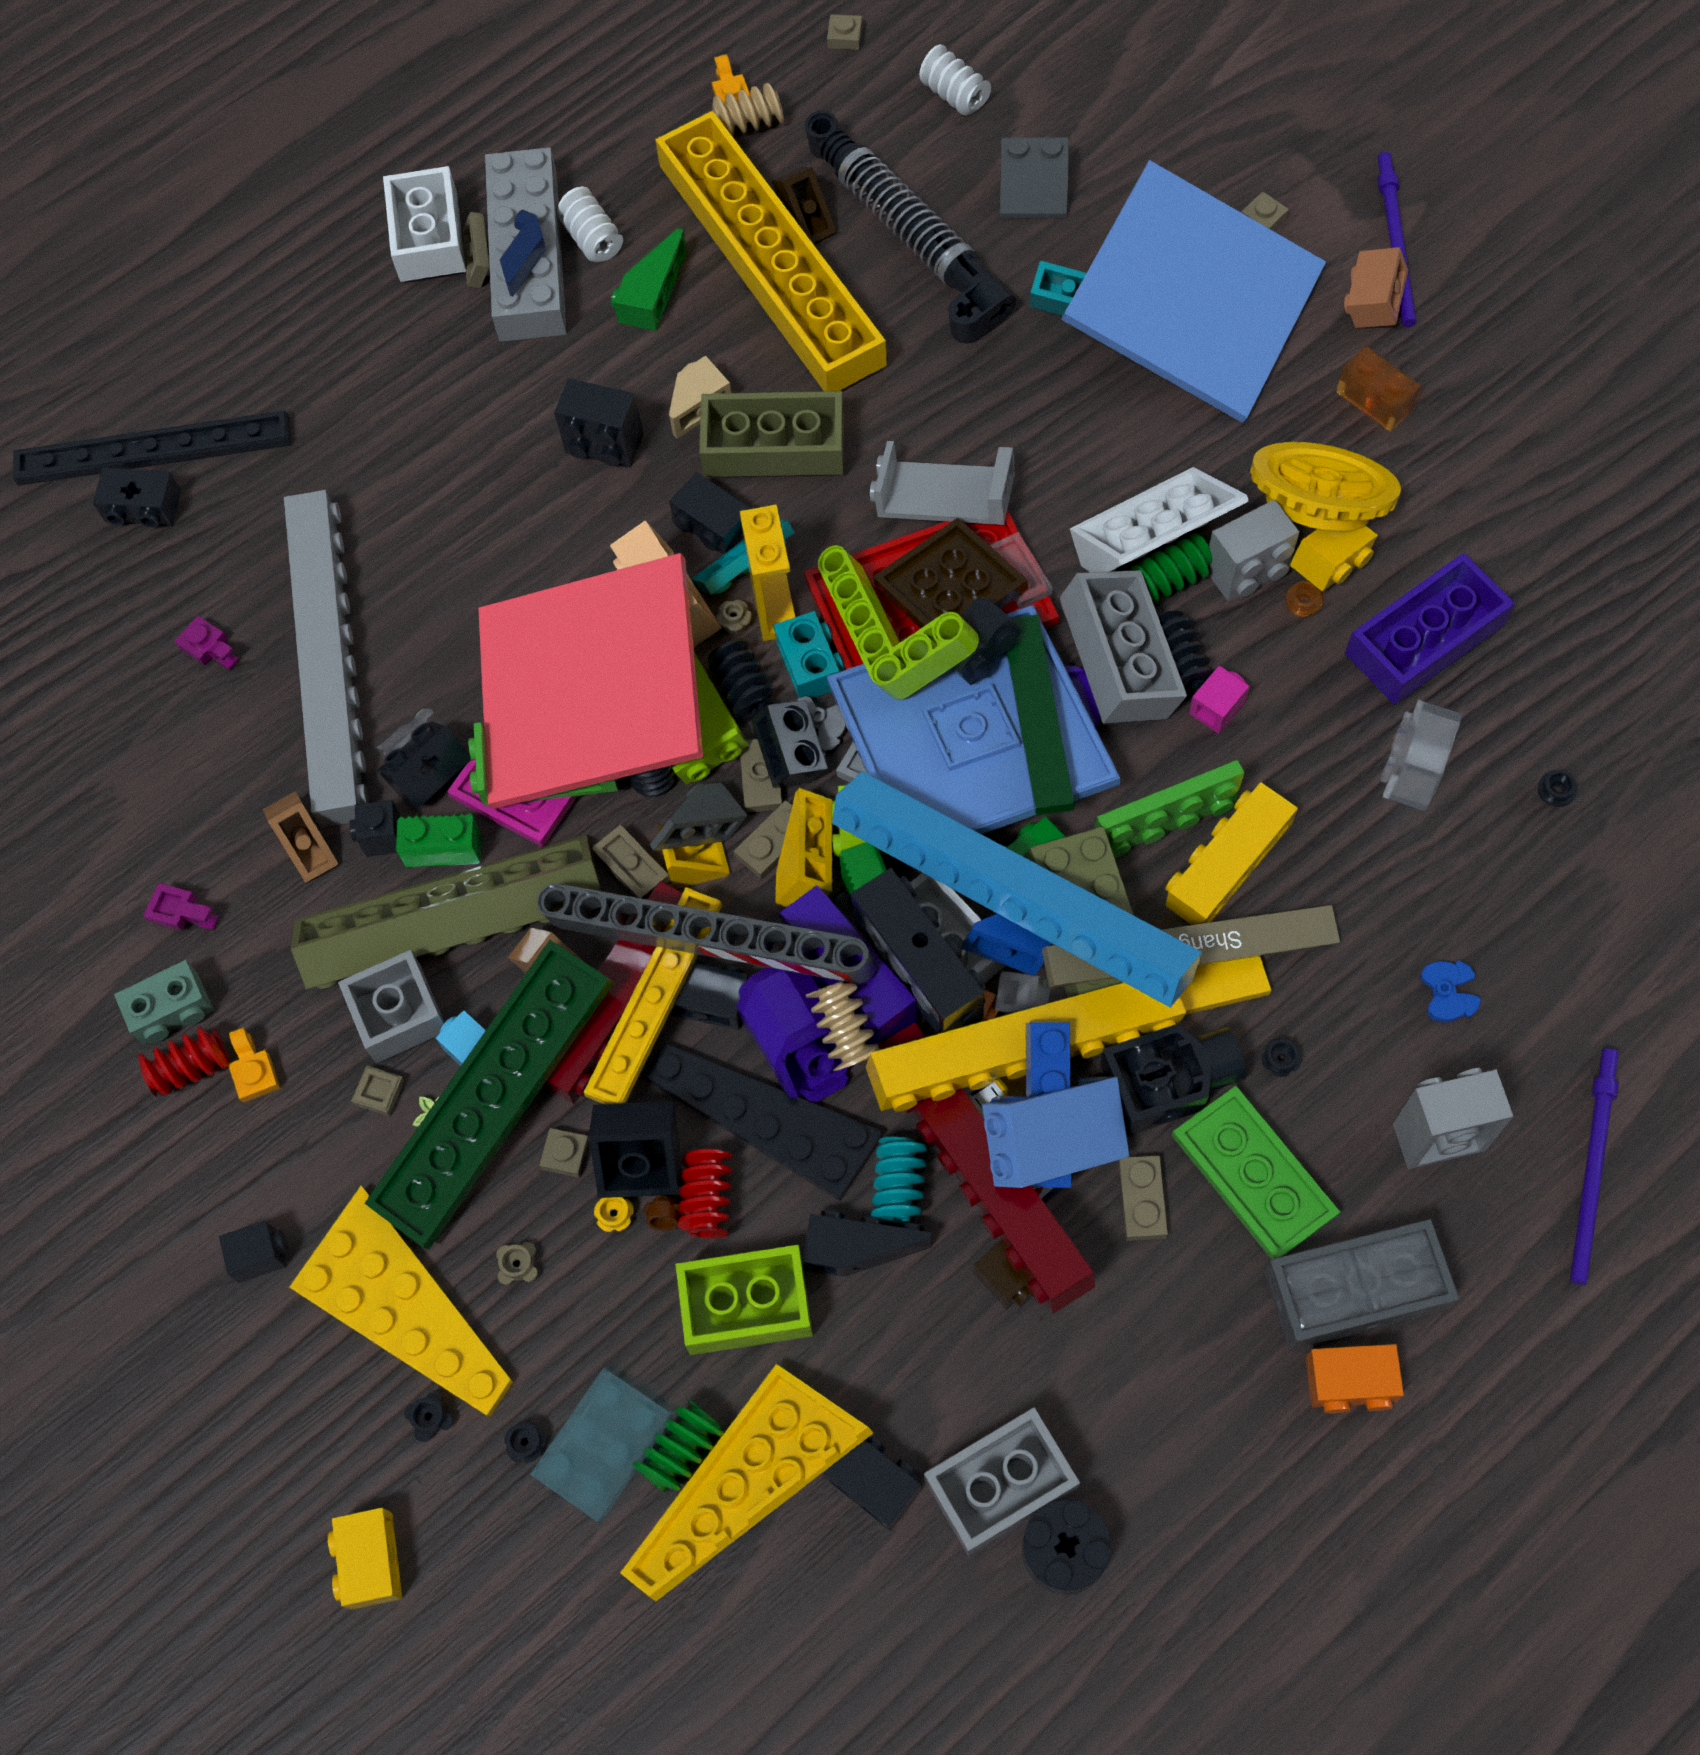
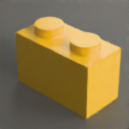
M1366 525L1350 531L1317 529L1301 541L1290 566L1323 592L1335 582L1338 585L1344 582L1356 566L1361 569L1368 563L1374 554L1371 547L1378 535Z
M378 1508L332 1518L333 1530L328 1532V1547L331 1556L336 1557L338 1574H334L332 1577V1588L336 1601H341L342 1607L353 1610L402 1599L392 1512L384 1508Z

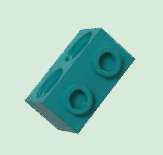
M815 611L774 624L776 644L798 698L804 696L814 698L831 692L827 676L844 671V666L839 653H832L828 645L832 643V637L826 622L819 623ZM802 638L812 639L807 643L798 642ZM814 668L824 669V671L820 673L809 672Z

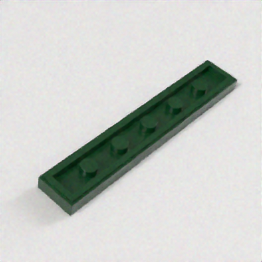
M1038 614L1015 617L1012 619L1022 631L1016 644L1012 649L1006 651L1035 814L1042 815L1074 810V799Z

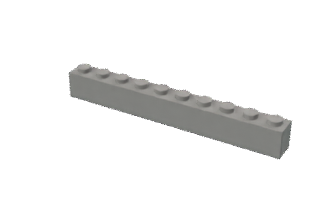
M321 490L284 497L311 813L320 827L324 828L350 823L351 819H355L354 805L369 803V795L366 785L361 782V773L366 772V763L363 752L358 751V741L363 740L360 720L358 718L355 719L354 709L360 707L357 689L355 686L352 687L351 677L356 676L357 672L354 658L352 655H349L348 649L349 645H353V634L350 624H346L345 615L350 614V604L346 593H343L342 584L347 583V573L344 563L340 562L339 554L344 553L343 539L341 533L337 532L336 524L341 523V513L338 503H332L327 491Z

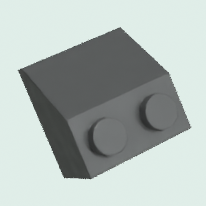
M1068 137L1001 138L1000 218H1067Z

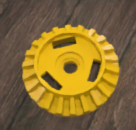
M1283 442L1265 446L1255 453L1250 469L1251 479L1258 485L1257 488L1266 494L1267 503L1275 500L1291 521L1321 530L1350 531L1365 526L1370 519L1383 517L1389 511H1393L1401 492V486L1397 478L1382 465L1357 453L1324 444Z

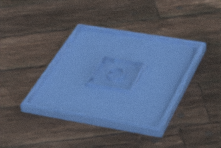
M1149 160L1061 320L1243 423L1261 392L1326 261Z
M1031 605L1007 615L1015 618L1036 615L1037 612L1034 606ZM1039 618L1073 799L1076 801L1120 785V776ZM1006 652L995 659L990 672L984 678L972 685H969L952 669H949L909 697L899 700L890 697L873 682L864 664L827 676L829 688L868 775L979 834H984L1036 815Z

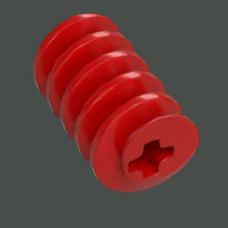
M201 1026L198 1027V1040L196 1041L187 1033L183 1034V1047L181 1048L172 1040L167 1041L168 1054H164L158 1047H154V1060L152 1061L143 1053L138 1055L143 1078L155 1097L158 1096L157 1090L164 1096L172 1094V1084L178 1089L185 1088L187 1085L186 1076L194 1083L200 1081L201 1069L209 1076L215 1074V1062L223 1069L229 1067L228 1064L231 1062L228 1053L215 1028L212 1027L213 1033L208 1034Z
M700 1149L688 1152L682 1157V1163L687 1169H684L681 1173V1179L686 1184L680 1188V1195L685 1200L679 1204V1212L685 1216L680 1217L677 1225L679 1229L691 1236L718 1239L728 1237L729 1232L718 1228L717 1224L729 1221L730 1217L719 1212L718 1209L719 1207L730 1205L731 1202L730 1199L719 1196L721 1191L730 1190L732 1186L731 1183L720 1180L721 1176L732 1173L733 1169L731 1167L721 1164L722 1160L733 1158L732 1154L716 1149Z

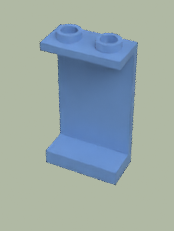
M1087 1077L1079 1079L1078 1086L1011 1103L982 1104L994 1186L1023 1188L1129 1157L1118 1077Z

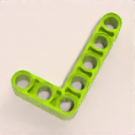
M838 545L830 546L821 553L818 559V568L871 679L890 697L896 700L909 697L975 652L979 643L978 633L959 614L954 612L940 615L902 642H899L860 563L843 547Z

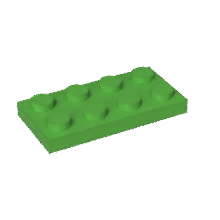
M1235 760L1097 816L1095 829L1104 826L1113 856L1118 858L1126 854L1131 847L1142 842L1152 844L1163 838L1165 833L1177 828L1179 830H1186L1196 825L1201 818L1211 814L1220 816L1230 811L1236 803L1244 771L1238 760Z
M1237 1086L1231 1088L1172 1132L1171 1136L1271 1260L1286 1256L1340 1214L1338 1208Z

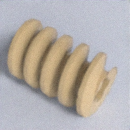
M769 83L763 85L762 94L757 86L751 87L750 98L743 89L738 91L737 101L732 93H726L725 104L719 96L713 97L712 111L732 137H734V130L737 125L743 134L747 133V123L751 122L756 131L759 130L761 119L765 121L768 128L772 127V116H776L780 124H784L778 93L773 90Z
M843 981L806 994V998H819L820 1000L811 1008L812 1013H825V1017L816 1024L817 1028H830L831 1030L822 1039V1042L836 1044L837 1046L828 1054V1058L842 1060V1063L833 1071L869 1059L871 1052L879 1051L880 1049L878 1044L865 1043L874 1035L873 1029H860V1026L868 1020V1015L854 1013L863 1004L862 999H851L848 997L857 989V985L854 983H843Z

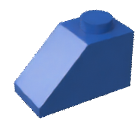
M996 914L974 923L962 942L961 949L1035 976L1044 963L1042 948L1050 946L1051 942Z

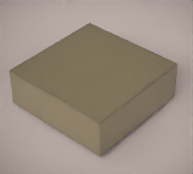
M366 1066L351 1102L355 1106L391 1116L405 1080L402 1076Z

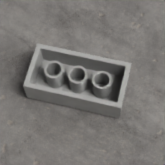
M1141 570L1077 573L1060 596V601L1103 724L1168 719L1186 698L1187 694Z

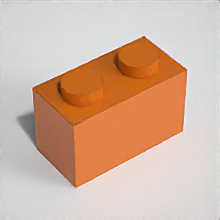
M1396 1344L1311 1349L1305 1357L1312 1408L1324 1407V1412L1327 1414L1349 1412L1350 1405H1366L1367 1411L1390 1410L1393 1408L1392 1403H1396L1404 1396Z

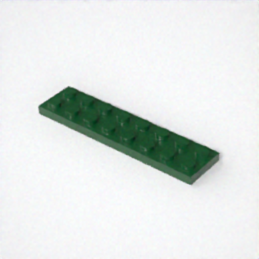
M549 939L364 1204L421 1247L429 1250L609 992L614 982Z

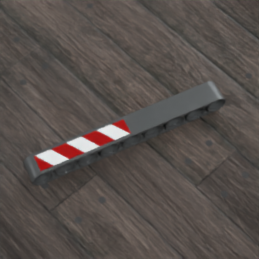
M564 884L547 885L537 896L539 911L554 926L560 929L854 984L868 981L876 970V962L872 953L862 940L855 937ZM565 901L564 907L554 912L556 905L559 902ZM601 907L600 913L596 917L589 919L591 912ZM638 914L632 924L625 925L630 915ZM674 920L670 930L661 932V928L666 922ZM711 927L709 935L703 939H697L699 932L703 928ZM749 934L744 944L734 946V942L739 935ZM786 940V945L780 952L771 953V949L776 942ZM818 947L824 948L821 957L816 960L808 959L811 951ZM856 954L863 955L861 962L857 966H846L851 956Z

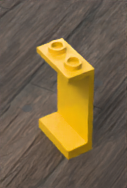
M777 504L740 511L750 578L763 641L775 639L774 624L795 618L786 574L790 572Z

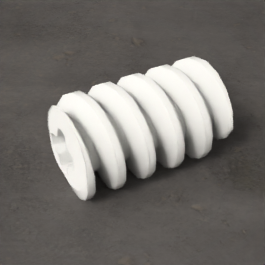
M944 45L934 46L922 62L919 73L921 82L925 86H929L934 93H937L942 100L947 101L951 107L956 108L961 115L967 116L978 111L989 98L991 92L990 82L987 80L983 81L981 74H974L971 66H965L964 61L956 59L953 52H947Z
M576 187L562 197L557 207V216L571 237L577 242L578 247L583 251L586 258L592 262H604L615 256L621 249L623 236L618 234L617 227L611 223V219L605 214L604 209L598 205V201L592 196L591 191L587 187Z

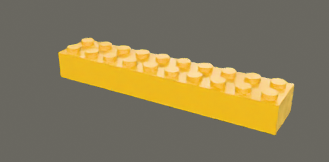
M713 111L655 139L661 169L823 391H840L887 366L886 340Z

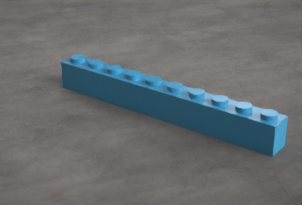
M862 771L836 794L832 824L1171 1008L1193 981L1202 954L1201 951Z

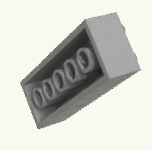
M551 147L485 154L491 310L499 342L567 335L560 220L557 216L559 204L558 179ZM523 209L537 215L546 250L512 297L507 288L500 258L520 232V230L515 228L514 222L518 212Z

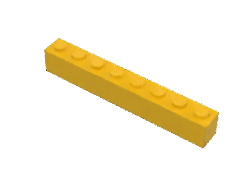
M1120 983L871 1052L865 1068L880 1110L884 1111L893 1108L895 1112H900L914 1107L919 1100L932 1097L933 1101H939L955 1094V1090L970 1087L971 1090H978L992 1084L993 1079L1007 1076L1008 1079H1017L1025 1076L1026 1023L1028 1022L1070 1023V1058L1082 1055V1058H1090L1102 1053L1106 1047L1179 1024L1187 1012L1180 997L1170 1008L1128 984Z

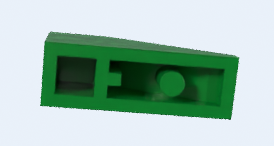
M677 228L631 268L624 275L620 287L614 289L611 305L612 308H615L618 323L657 331L687 254L683 229Z

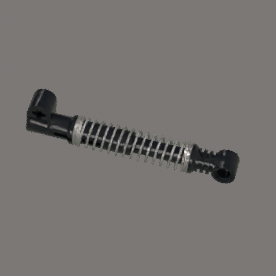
M824 110L810 114L805 122V131L811 153L817 158L825 159L835 169V175L847 189L853 190L854 196L859 197L862 203H866L867 209L873 210V214L879 216L880 221L886 223L888 229H893L894 235L900 236L901 242H907V247L913 249L914 254L920 256L922 262H927L928 268L934 269L935 275L949 287H956L961 292L950 303L948 308L953 338L960 343H973L1006 319L1013 311L1017 299L978 261L979 257L969 244L964 243L963 239L958 237L948 224L943 223L942 219L936 216L935 212L930 210L928 205L915 195L914 191L909 190L908 186L902 183L901 179L896 177L894 172L888 169L887 165L875 157L869 148L862 144H856L855 141L845 134L838 126L834 114ZM876 166H880L879 172L875 169ZM881 173H886L887 177L884 178ZM893 179V185L888 180ZM895 186H900L899 192L895 189ZM861 187L860 194L856 193L855 189ZM907 192V197L905 198L901 193ZM868 194L867 199L863 200L862 196ZM874 200L873 207L869 206L868 202ZM881 207L880 213H876L875 209ZM888 213L887 220H884L882 215ZM894 220L893 226H890L889 222Z

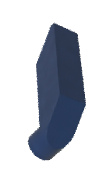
M523 209L518 212L514 222L515 228L520 230V232L500 258L507 288L512 297L546 250L537 215Z

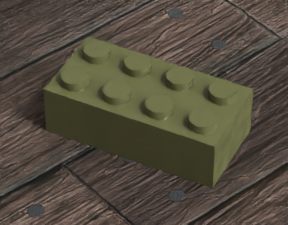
M842 391L702 394L699 454L703 476L843 475L844 411Z
M1104 826L1031 847L1023 855L1024 858L1133 915ZM1114 978L1067 985L1064 988L1067 997L1070 998L1124 982Z

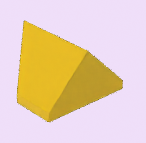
M657 824L658 833L664 826ZM722 842L662 850L674 889L723 878L730 874Z

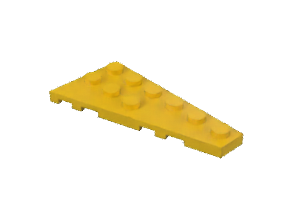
M776 1364L620 1574L655 1602L871 1436L873 1432L868 1426Z

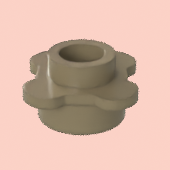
M525 1242L522 1245H503L497 1250L496 1257L500 1268L497 1278L500 1283L510 1285L513 1281L524 1280L529 1283L536 1279L538 1270L534 1267L533 1257L536 1254V1248L533 1244ZM516 1260L521 1262L519 1267L513 1266Z

